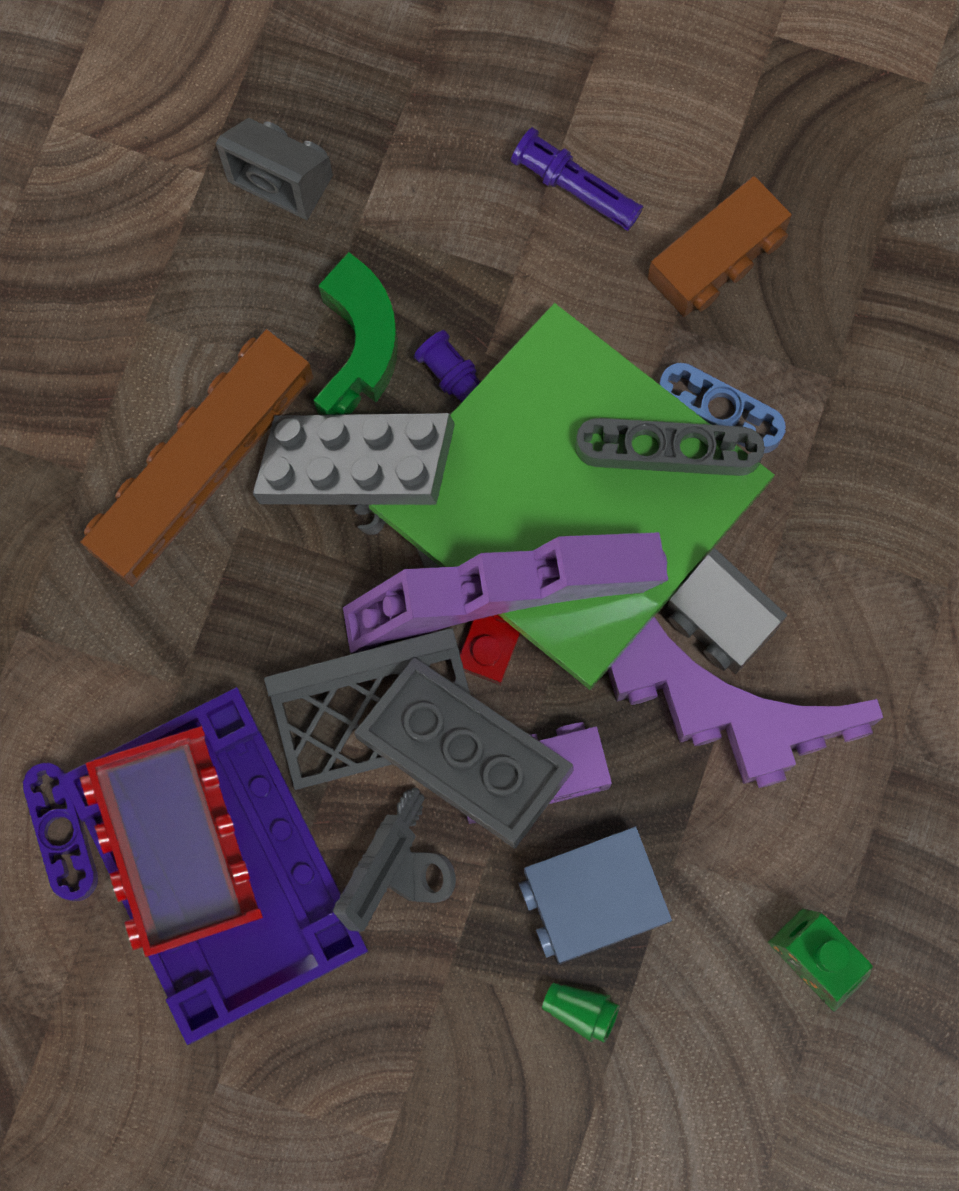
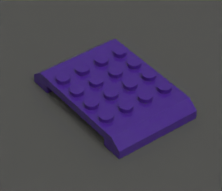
M237 687L93 759L103 758L200 726L203 727L207 749L218 775L221 793L227 811L231 816L235 829L234 834L250 876L249 881L258 909L260 908L263 918L148 956L166 993L167 999L165 1000L187 1045L207 1037L369 952L360 931L348 930L333 912L341 892L247 703ZM177 751L108 773L159 939L236 914L185 751ZM83 764L60 777L80 820L85 822L108 873L118 871L113 851L103 854L94 826L103 823L98 803L88 806L80 782V777L89 775L86 764ZM128 899L122 901L130 919H133Z

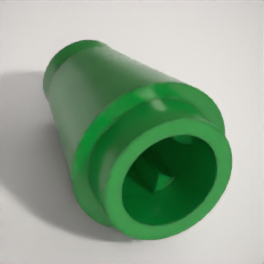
M555 982L551 984L542 1005V1010L550 1013L588 1041L592 1042L595 1038L604 1043L613 1029L620 1009V1005L610 1001V995L560 985Z

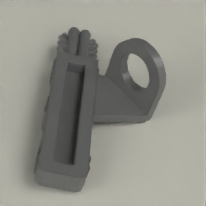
M417 787L403 792V797L397 803V815H386L384 821L380 823V827L375 832V837L365 854L362 855L363 858L358 862V867L354 869L353 875L343 893L340 894L339 900L335 903L334 914L350 931L363 932L383 895L387 892V888L408 901L429 903L447 900L455 889V871L446 856L435 852L410 851L416 836L409 827L417 824L416 821L419 820L418 815H422V803L425 799ZM432 863L437 865L443 874V885L438 892L433 891L426 881V871Z

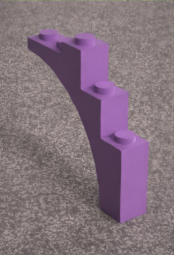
M655 617L607 670L617 702L629 699L630 705L643 703L658 697L656 690L663 688L680 743L692 739L694 746L708 744L721 739L720 731L726 729L743 784L756 781L758 788L771 786L787 780L784 772L791 770L796 765L792 749H797L798 755L802 756L826 748L825 740L843 735L845 742L857 740L873 734L871 726L883 719L877 699L844 706H798L763 699L729 685L696 664L667 636Z

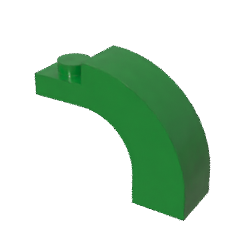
M348 252L318 286L322 302L342 317L353 329L356 335L355 346L347 363L314 399L318 415H350L361 400L359 395L361 392L376 403L387 388L397 361L398 338L394 311L389 296L376 275L364 263Z

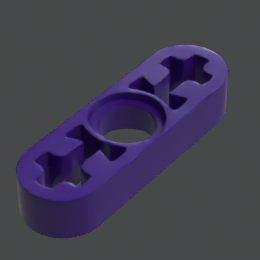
M40 763L33 766L25 775L23 790L49 883L57 896L69 901H81L88 898L95 891L98 883V874L83 821L80 820L60 776L66 774V772L54 764ZM47 774L50 778L59 780V785L52 788V794L55 803L62 805L66 802L67 809H53L42 816L41 809H51L48 797L41 792H36V787L43 784L42 776ZM66 818L73 825V836L65 845L55 846L49 841L48 828L53 821ZM79 848L81 854L70 857L75 870L85 872L86 878L79 881L80 889L74 891L72 887L62 884V879L69 876L66 861L60 859L55 862L54 855H67Z

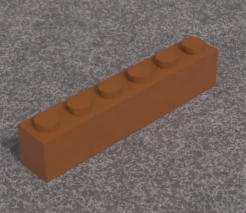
M267 329L258 339L253 337L244 344L238 354L239 361L228 373H220L212 381L205 400L198 408L191 407L183 414L177 424L178 431L167 443H159L150 452L146 460L147 466L136 479L131 477L126 480L115 495L117 501L105 514H97L84 530L85 537L82 539L81 544L91 555L131 587L138 582L270 429L274 416H281L314 378L310 363Z

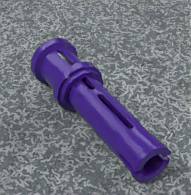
M531 127L518 143L510 162L516 166L520 164L525 165L543 177V183L548 187L560 186L623 227L624 230L629 231L638 219L644 206L626 197L614 187L580 167V165L572 161L573 156L570 151L565 148L562 150L555 148L538 136L539 131Z
M441 330L427 339L417 349L414 358L418 363L424 362L441 381L439 387L444 393L454 394L458 400L463 402L481 381L475 376L476 369L470 359L464 360L449 343V334L445 330Z

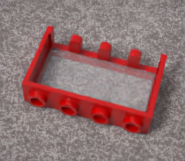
M202 726L85 763L89 775L80 777V782L88 806L98 803L103 823L94 826L103 854L113 851L118 871L109 873L117 901L121 902L128 899L133 919L124 923L133 951L143 948L145 957L263 918L260 908L258 909L249 881L250 876L234 834L235 829L221 793L220 782L207 749Z

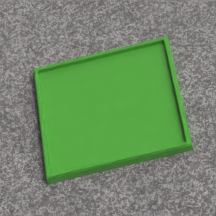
M554 303L451 414L455 427L437 505H369V509L440 567H458L480 553L533 551L559 536L659 532L662 549L667 558L668 581L643 593L572 600L498 614L586 688L591 690L773 481L775 474L762 464L748 475L734 476L590 466L581 461L576 453V437L581 425L590 419L609 418L711 424ZM593 434L592 440L589 441L593 445V451L597 452L602 451L603 445L606 444L603 442L601 434ZM619 434L617 454H624L625 434ZM640 435L632 441V447L639 455L651 456L659 450L656 439L649 435ZM687 438L680 444L682 453L688 458L700 459L707 453L705 444L697 438ZM716 440L717 446L713 457L714 460H719L722 452L720 450L721 440ZM736 445L735 449L731 450L737 452L739 460H747L748 453Z

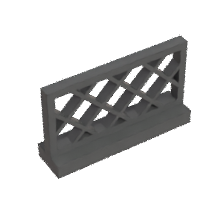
M453 628L264 677L268 696L271 697L295 790L392 765L383 757L377 758L379 754L375 751L368 761L360 763L353 761L340 752L353 730L360 726L358 721L371 699L376 702L380 701L381 697L377 696L375 692L384 677L395 673L400 675L414 657L428 667L433 663L451 659L456 677L453 684L470 694ZM376 679L370 691L357 684ZM351 686L366 695L353 720L328 706L338 688ZM330 691L323 703L311 697L312 695ZM303 698L320 708L306 733L288 722L284 706L285 702ZM324 712L349 725L336 749L311 736ZM291 732L302 737L296 749ZM307 741L332 756L322 773L303 777L298 757ZM337 758L349 765L330 770Z

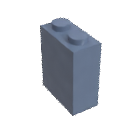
M636 827L524 868L527 880L519 882V887L528 910L537 908L544 927L536 929V933L545 957L555 955L558 965L672 921Z

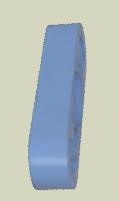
M676 363L669 366L663 372L659 385L709 424L736 426L741 418L743 409L750 411L746 421L757 426L761 425L763 420L771 424L769 432L775 436L773 437L768 434L764 436V453H769L779 446L786 426L784 418L777 410L689 364ZM681 377L689 381L687 388L697 395L700 394L702 387L708 389L703 396L700 408L694 406L697 398L696 395L688 391H683L680 396L673 394V384L669 381L677 383ZM717 397L727 398L733 403L735 413L728 419H717L709 412V402ZM744 421L742 427L751 428L756 431L753 425ZM741 442L737 443V444H739V445L745 447V443H741Z

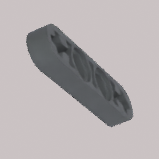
M594 418L584 422L578 429L575 443L576 453L580 460L594 467L734 476L748 475L754 472L760 465L765 450L764 441L759 433L747 427ZM593 434L602 435V440L606 443L603 445L602 451H593V445L589 442L592 440ZM619 434L626 435L623 446L624 454H617ZM640 435H649L656 439L659 450L651 456H642L635 452L632 447V441ZM687 438H697L705 444L707 453L700 459H691L682 453L680 444ZM716 440L722 441L720 446L722 452L719 460L713 459L717 446ZM737 443H745L746 451L751 452L748 454L747 460H739L737 452L731 451L735 449Z

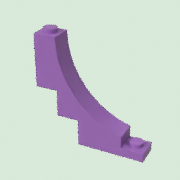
M659 532L559 536L533 551L480 553L458 567L404 569L343 607L350 653L363 652L374 649L387 641L408 640L457 624L511 611L572 600L643 593L668 581L667 558L662 549Z

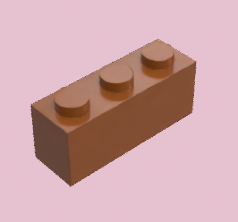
M753 176L654 258L650 263L648 280L684 318L695 308L701 312L717 299L720 294L718 289L731 279L736 283L753 268L754 263L752 260L763 251L771 254L784 243L788 237L786 230L792 214Z

